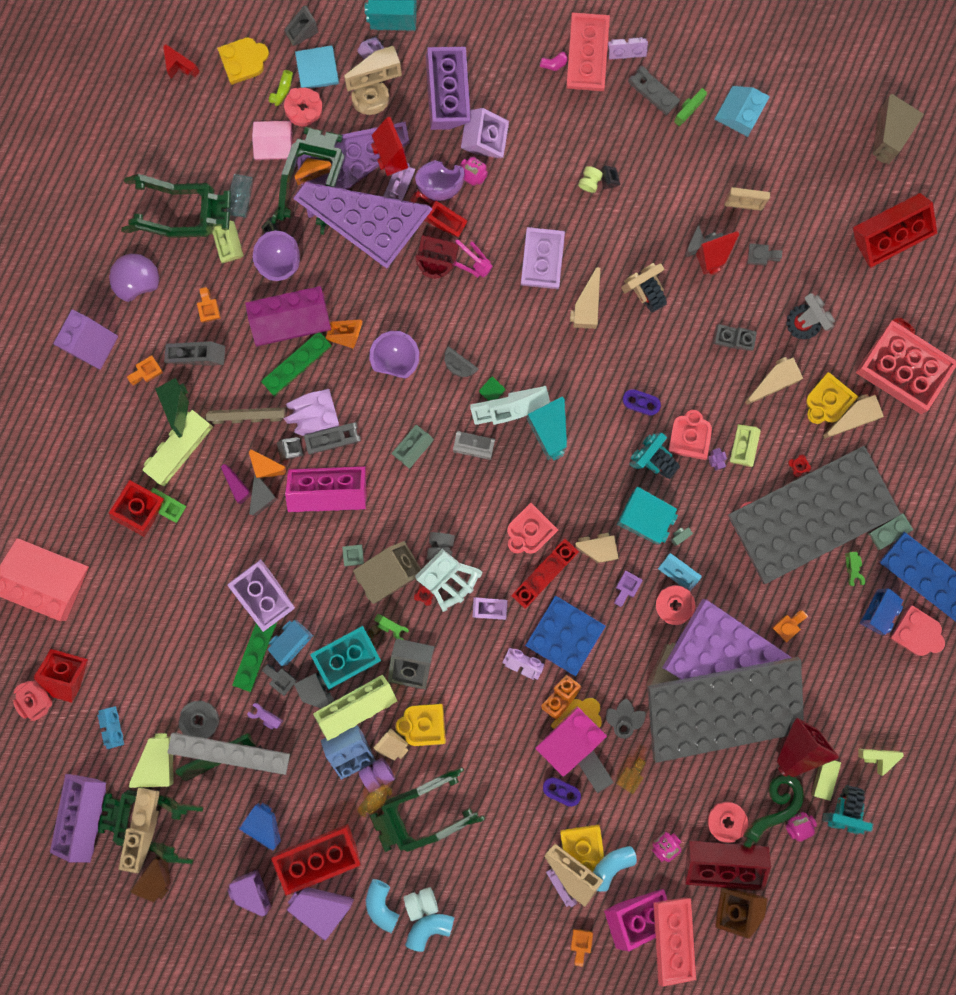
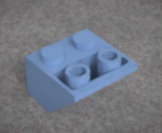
M358 725L344 731L329 741L326 738L320 740L326 758L340 779L350 776L376 761Z

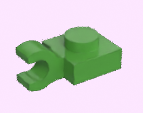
M858 552L845 553L849 585L854 586L855 578L859 579L860 585H864L865 578L858 572L860 571L859 567L862 566L861 557L858 556Z
M377 614L374 621L379 623L378 627L386 632L392 630L395 639L404 640L399 636L400 631L409 632L406 627L400 626L380 614Z

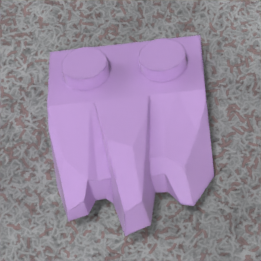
M329 389L305 394L286 404L288 409H293V413L285 417L284 420L287 424L297 423L294 433L304 436L339 426Z

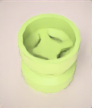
M587 166L583 172L584 177L580 179L578 186L587 192L595 193L598 188L597 183L601 180L603 173L596 168Z

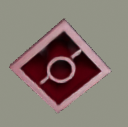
M796 718L777 759L778 770L785 777L787 775L795 777L837 760L839 756L818 728Z

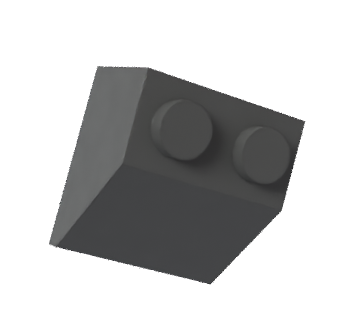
M396 638L391 655L388 682L426 690L434 646Z

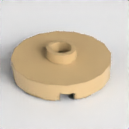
M382 82L357 88L351 94L355 109L367 115L383 111L388 106L390 100L388 89Z

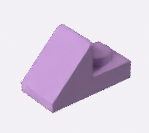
M474 598L472 617L506 620L507 600Z

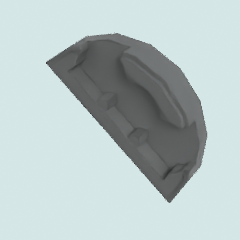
M447 347L445 351V364L452 374L458 377H469L479 370V368L452 348Z

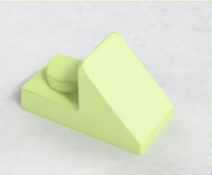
M858 749V757L863 758L864 762L877 763L878 759L877 773L882 776L903 758V753L899 751Z

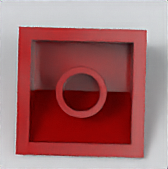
M387 117L372 134L374 143H371L374 155H379L377 162L380 170L384 169L386 175L389 176L408 169V164L392 119Z
M129 480L109 511V516L112 520L145 537L155 522L164 499Z

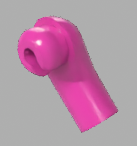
M560 52L552 60L542 58L540 67L557 71L566 65L568 61L567 54Z

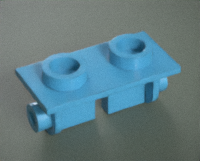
M116 706L99 710L97 717L100 728L106 727L107 730L101 732L103 745H106V749L124 745Z

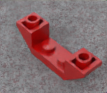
M564 539L511 596L526 609L579 551Z

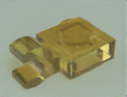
M638 757L632 769L627 766L625 767L616 784L634 794L644 778L639 773L644 768L646 762Z

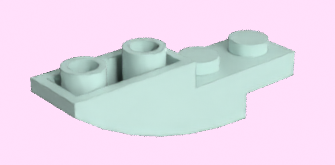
M543 386L508 393L506 398L471 404L470 409L475 425L492 421L493 425L527 416L529 413L550 403L547 387Z

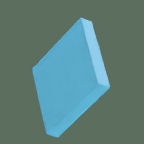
M333 46L295 52L301 88L312 89L339 84Z

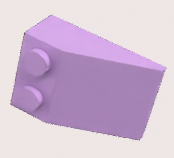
M261 559L227 585L263 632L295 609Z

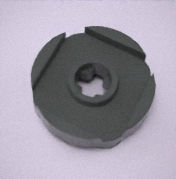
M206 701L191 702L181 710L179 728L184 735L207 739L215 733L219 726L217 710ZM196 715L203 717L202 725L194 723Z

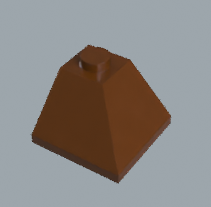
M159 856L156 857L130 892L151 902H155L159 898L162 900L169 891L167 889L170 884L168 862H165Z
M721 888L715 928L750 939L765 918L768 898L750 892Z

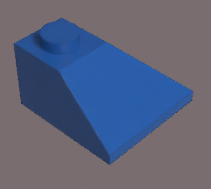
M258 803L239 829L266 847L274 850L281 842L275 813L271 811L272 808L267 804Z

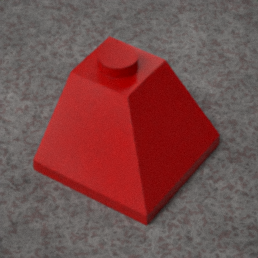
M738 231L701 244L696 256L704 275L708 273L715 275L721 272L739 236Z
M50 649L36 672L34 680L53 698L72 703L81 687L88 659Z

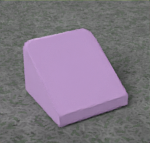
M373 37L361 43L358 53L365 60L373 52L384 47L376 37Z

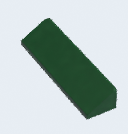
M250 733L229 742L255 747ZM195 759L176 769L175 772L184 781H188L222 763Z

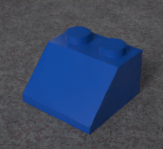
M888 588L877 589L859 624L879 635H886L894 626L893 620L895 616H898L903 609L901 605L903 599Z

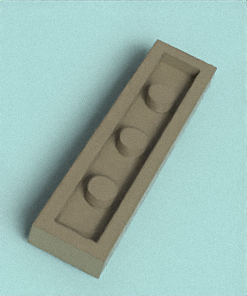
M286 407L211 410L206 413V421H212V424H222L224 420H231L232 423H242L243 420L251 419V422H262V419H270L272 422L282 421V418L286 416Z

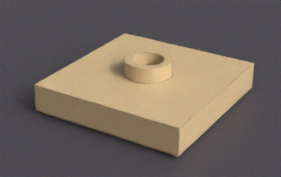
M731 187L725 198L724 205L761 211L770 198V192Z

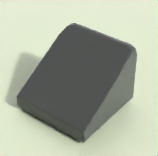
M299 437L282 439L277 442L281 461L303 456Z

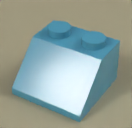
M732 86L715 120L748 137L770 96L753 87Z

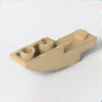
M138 788L131 826L126 829L119 870L139 873L149 850L159 811H156L160 791Z

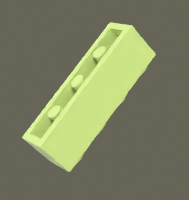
M193 410L190 413L187 412L183 437L179 438L172 429L167 441L162 442L157 447V453L146 460L143 471L160 485L165 486L212 430L213 426Z
M381 675L318 710L313 715L324 736L329 741L367 718H371L381 710L390 707L397 702V699L390 684Z

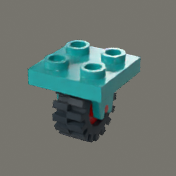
M662 432L649 434L642 442L644 446L632 454L630 457L632 461L629 463L634 469L647 466L654 473H660L668 479H671L680 468L678 462L672 458V454L662 446L663 442L667 439Z
M845 785L840 798H838L835 812L823 813L822 821L827 822V826L831 828L845 829L846 827L847 832L864 835L865 832H872L873 824L862 821L865 806L863 803L865 800L864 790Z

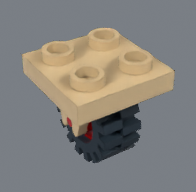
M652 263L640 271L641 275L635 273L624 280L625 285L621 287L623 292L627 293L633 289L640 301L652 313L667 305L666 297L663 295L664 289L656 276L665 270L661 263L656 266Z

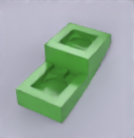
M153 487L150 492L164 499L159 514L177 523L187 506Z

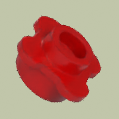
M803 454L799 455L796 459H790L788 465L793 469L795 477H799L802 473L810 472L811 466Z
M420 584L414 599L422 601L426 606L432 604L434 593H431L429 589Z

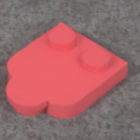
M689 410L684 416L677 417L672 425L668 451L671 454L706 460L712 432L711 424L703 420L702 414L697 410Z
M530 503L509 524L507 529L510 536L508 547L513 553H522L523 551L529 554L535 553L558 529Z
M909 605L890 636V639L919 656L927 655L929 652L938 653L945 646V640L940 635L942 632L940 623L913 605Z

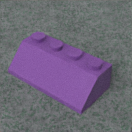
M428 47L426 70L431 130L452 129L470 123L466 47Z
M65 774L50 853L68 862H91V857L94 853L95 837L98 833L99 816L102 813L103 796L106 793L105 782L94 778Z

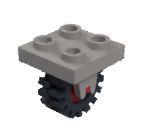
M812 293L804 297L809 305L802 304L796 306L790 311L786 322L787 329L791 335L804 340L815 337L820 332L822 326L825 331L835 327L833 325L835 319L830 312H825L823 309L825 304L821 297L815 296Z

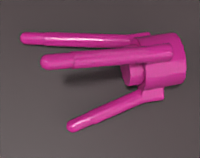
M456 240L455 242L476 263L473 265L475 270L459 262H456L455 266L472 273L477 278L480 275L484 278L493 268L490 264L491 262L483 255L474 242L471 241L470 245L480 258L474 255L459 240Z

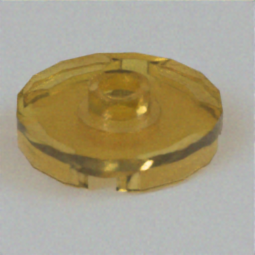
M383 785L371 792L360 804L357 812L361 817H366L367 812L369 814L374 813L387 800L386 796L392 795V789L388 785Z

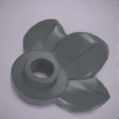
M628 699L620 702L617 710L607 709L606 712L607 722L614 727L615 734L622 739L629 738L635 729L642 727L646 716L645 711L634 712L633 706ZM622 725L627 726V730L625 732L620 731V727Z

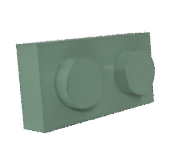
M902 513L868 534L877 549L881 550L896 541L903 532L908 534L913 531V528Z

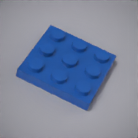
M555 595L525 646L576 676L606 626Z

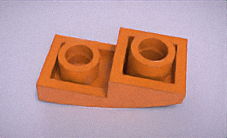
M566 675L554 687V693L541 705L542 709L557 720L582 688L581 685Z

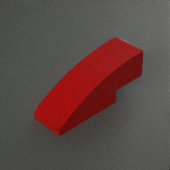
M419 191L415 192L409 201L429 205L432 210L424 221L457 238L468 222L436 200L433 201Z

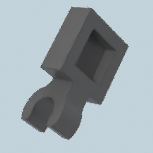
M749 244L747 264L766 266L767 260L780 262L782 251H768L769 245Z
M267 664L262 670L272 678L269 685L283 696L287 694L297 681L283 668L277 672L271 665Z

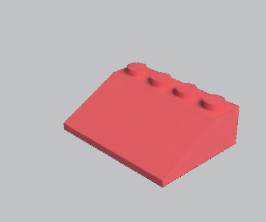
M892 320L855 373L919 414H923L930 409L956 368V360Z
M17 538L0 565V597L58 621H67L89 567Z

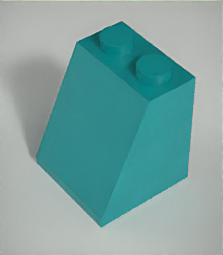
M368 0V3L365 2L366 22L370 23L371 30L416 31L417 0Z
M562 396L527 415V421L547 460L553 459L555 461L563 457L567 448L565 400Z
M636 487L632 491L616 525L660 545L661 542L665 543L670 532L667 531L669 525H674L678 517L675 514L677 509L645 490Z

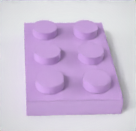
M527 227L521 285L559 289L565 231Z

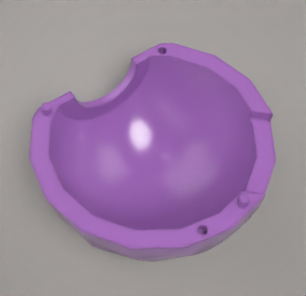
M434 160L418 170L415 176L417 187L429 199L436 201L450 199L459 192L463 185L464 169L461 166L455 165L453 170H449L444 167L442 162Z
M276 230L267 232L258 239L254 246L252 256L254 266L268 280L280 281L296 273L300 261L299 248L296 240L287 233Z
M126 254L118 258L111 267L109 281L111 289L116 296L129 302L142 293L156 290L159 283V274L156 266L148 258L140 254Z
M389 331L381 334L373 342L370 349V362L373 370L376 372L408 378L415 371L419 363V350L416 342L409 335L401 331Z

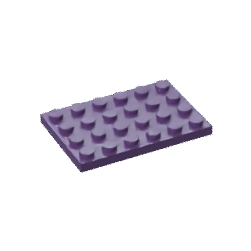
M702 599L662 668L679 679H685L792 657L708 600Z

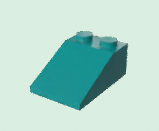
M363 626L310 654L328 689L381 661Z

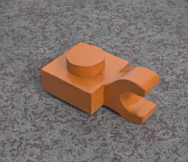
M207 287L200 288L202 302L197 303L201 322L221 319L217 300H211L210 291Z
M151 355L136 364L135 366L138 370L128 375L127 379L134 386L143 378L146 382H149L162 374L163 371Z
M803 610L798 611L792 618L785 615L772 629L787 643L801 630L797 625L808 616Z
M573 929L570 949L576 951L574 958L575 966L583 967L584 953H591L593 931Z

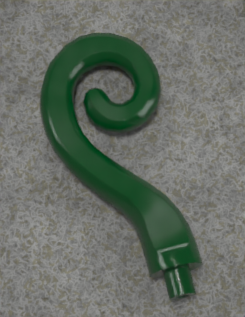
M781 774L770 782L768 793L775 803L786 804L791 797L789 793H784L782 796L778 794L777 788L781 784L790 785L793 790V799L790 805L783 811L763 816L752 822L743 834L746 838L743 843L744 846L750 848L753 842L758 843L766 829L789 820L799 811L804 799V789L796 777L790 775L785 777Z

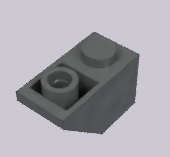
M318 673L294 684L304 703L322 709L334 702L331 693L327 694L324 688L327 685Z

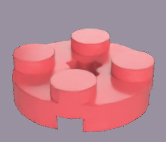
M308 88L291 89L284 101L285 114L295 125H312V122L318 120L322 114V101L319 94ZM303 103L306 104V106H309L308 108H305L304 111H302L299 107V105Z
M671 585L660 591L656 599V610L661 619L668 624L680 625L685 623L694 614L695 600L688 589L679 585ZM674 600L681 603L677 610L670 606V603H673Z
M36 680L26 681L18 685L14 690V694L16 693V699L13 700L14 707L24 719H32L30 721L38 720L44 717L52 706L51 698L48 697L46 690Z
M722 802L715 804L710 810L707 825L709 831L716 839L721 842L732 843L743 837L744 832L748 828V819L743 809L737 804ZM730 817L733 824L728 825V828H726L722 821Z

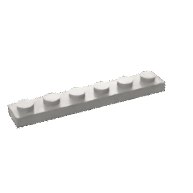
M178 733L171 734L168 754L284 775L287 773L290 757L289 753Z

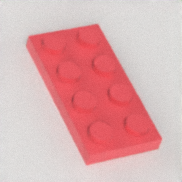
M572 13L566 89L604 91L610 15Z
M685 897L655 902L654 918L658 985L668 986L696 980L691 898Z

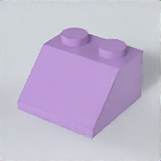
M484 108L470 110L471 122L464 125L461 148L476 155L503 158L509 121Z

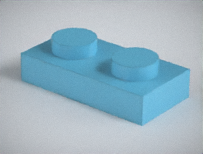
M671 553L658 568L689 591L693 589L702 577Z

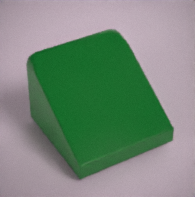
M491 376L479 390V393L488 401L499 399L506 389Z

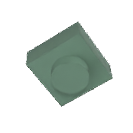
M681 527L673 533L674 538L671 539V542L674 546H677L693 533L689 527L685 530Z
M362 545L342 547L344 566L364 564Z

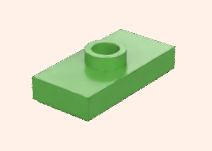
M703 88L692 99L688 98L682 105L683 109L675 119V123L678 126H681L705 100L707 92Z

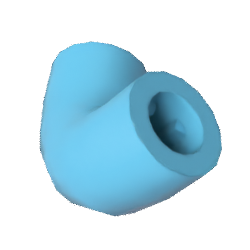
M628 846L614 850L603 857L596 865L593 873L603 880L597 891H607L613 876L618 871L635 866L637 857L632 847Z
M373 879L366 896L367 913L377 926L392 933L400 915L391 911L386 906L385 900L390 886L380 880Z
M431 914L422 917L412 926L405 946L411 950L423 952L431 935L440 934L449 937L454 917L445 914Z

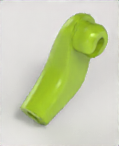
M283 71L277 94L271 93L269 96V102L275 103V106H279L284 101L290 90L293 75L291 71Z

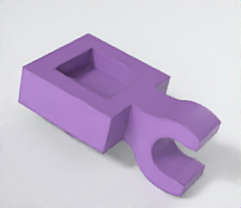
M720 448L712 450L710 456H708L711 467H714L715 471L726 467L724 462L727 460L725 452L721 453Z
M625 571L616 586L620 593L614 604L621 607L628 595L633 598L643 580Z
M258 703L253 704L258 710L257 714L247 713L253 719L260 717V719L264 720L263 724L270 729H277L283 723L282 719L268 710L266 711Z

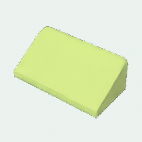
M230 221L229 230H222V226H213L212 232L221 263L244 257L235 223Z
M737 426L730 459L731 463L753 467L760 429L753 426Z
M832 761L818 768L811 795L831 801L841 762Z

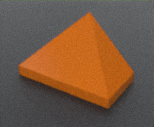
M307 158L294 177L297 184L301 185L304 182L330 173L332 165L328 161Z
M360 319L330 322L331 330L327 332L325 339L354 349L363 321Z
M250 449L249 455L256 478L285 475V466Z

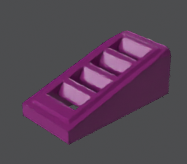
M223 464L221 468L233 496L238 504H242L252 493L228 465Z

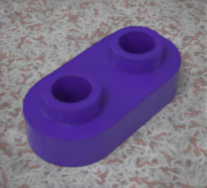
M628 390L622 398L623 405L627 409L647 416L657 414L661 408V403L657 397L638 390ZM634 397L635 403H630L629 398ZM648 403L653 404L654 408L652 410L647 408Z
M555 777L547 778L543 783V791L546 796L570 807L580 802L581 794L575 786ZM555 784L556 789L553 791L550 790L549 785ZM569 792L574 793L572 799L567 798Z

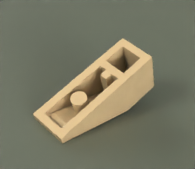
M394 46L373 52L345 74L347 91L402 76L400 61Z
M600 268L595 269L577 300L574 310L570 311V322H573V327L596 329Z
M785 357L776 361L777 365L770 370L745 401L746 404L753 403L801 381L803 377L794 358L787 360Z
M866 394L858 397V401L852 404L842 417L823 435L824 439L884 417L876 395L869 397Z
M391 728L374 749L393 760L397 757L401 759L408 751L406 748L408 743Z
M554 844L546 853L545 858L568 894L583 906H586L597 892L603 880Z

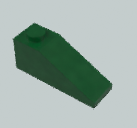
M174 378L155 388L170 427L181 438L183 437L189 405L186 394L189 392L184 383L180 384Z

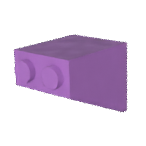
M71 310L53 344L66 353L101 370L119 336L90 318Z
M307 887L293 894L288 901L290 907L287 911L326 940L350 909L354 899Z

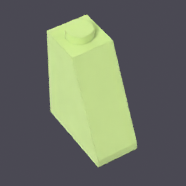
M167 733L155 734V737L148 739L129 783V788L173 785V754H168L170 737H167Z

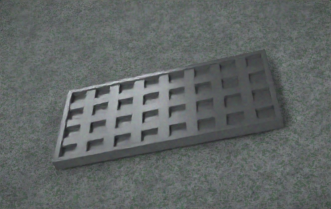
M862 446L728 514V517L764 585L901 515L868 451L865 446Z
M799 657L647 686L652 755L655 763L788 736L796 718L804 721L802 666Z

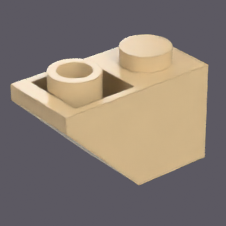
M609 533L597 535L598 539L590 540V537L579 538L578 542L574 544L576 549L597 563L619 559L614 536H609Z

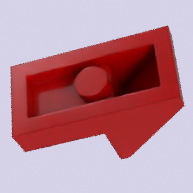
M165 44L163 50L169 77L172 79L177 71L180 70L185 75L189 76L190 74L196 78L200 72L196 64Z

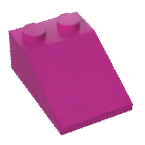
M576 706L535 749L564 777L607 736Z
M664 889L620 902L604 910L616 949L631 951L656 938L654 903L667 901Z

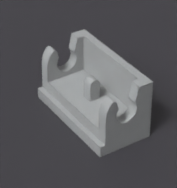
M457 431L453 452L491 460L495 439Z

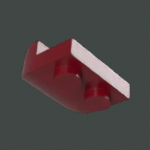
M422 235L419 251L416 255V264L422 274L428 278L438 279L444 277L455 267L459 245L455 242Z

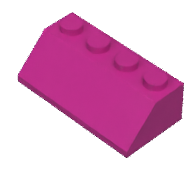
M366 468L288 469L285 492L288 512L366 509Z

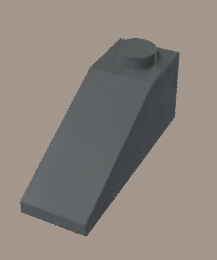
M210 341L170 343L165 346L164 363L205 366L224 365V345Z

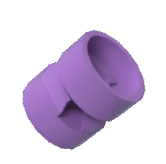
M383 757L373 762V767L367 766L358 772L362 782L371 794L380 789L382 783L387 785L395 780L391 768Z

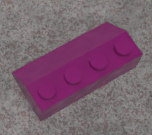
M321 286L245 303L256 347L331 330L325 296Z

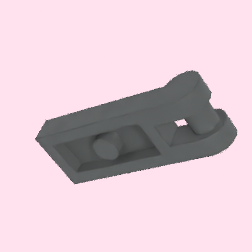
M640 66L636 70L637 73L628 79L629 84L668 116L678 105L680 99L655 79L645 67ZM642 78L646 81L643 85L640 83Z
M350 423L304 435L308 454L311 455L361 442L360 435L358 436L356 430L358 429L357 423ZM349 431L350 437L345 439L343 432Z

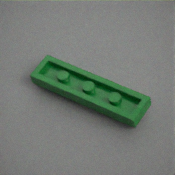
M316 333L261 382L275 397L326 353L332 345L321 333Z
M278 621L264 632L257 623L255 624L232 686L252 692Z

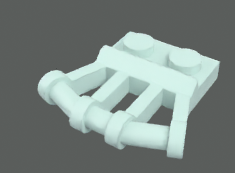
M442 549L415 578L429 589L431 593H434L444 612L448 607L458 602L461 603L468 593L474 591L473 587L477 579L481 577L482 571L459 563ZM462 571L471 574L468 582L461 578L456 572ZM450 578L463 587L459 592L446 583ZM442 587L453 597L443 601L438 590Z

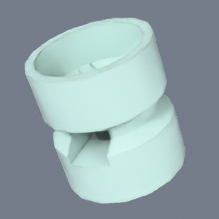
M431 887L420 890L419 894L414 892L404 896L405 906L411 921L422 918L423 914L429 916L439 912Z

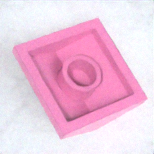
M291 121L253 123L254 160L287 159L292 146Z

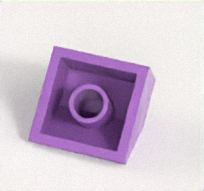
M258 869L235 878L229 884L228 893L236 905L260 916L266 915L272 907Z

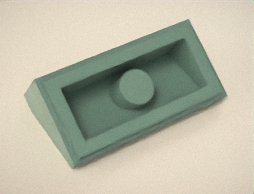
M415 425L391 454L406 467L411 468L434 439L418 425Z

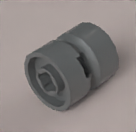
M430 532L429 544H431V547L427 550L426 559L432 560L442 549L452 556L453 552L450 548L454 546L455 535Z

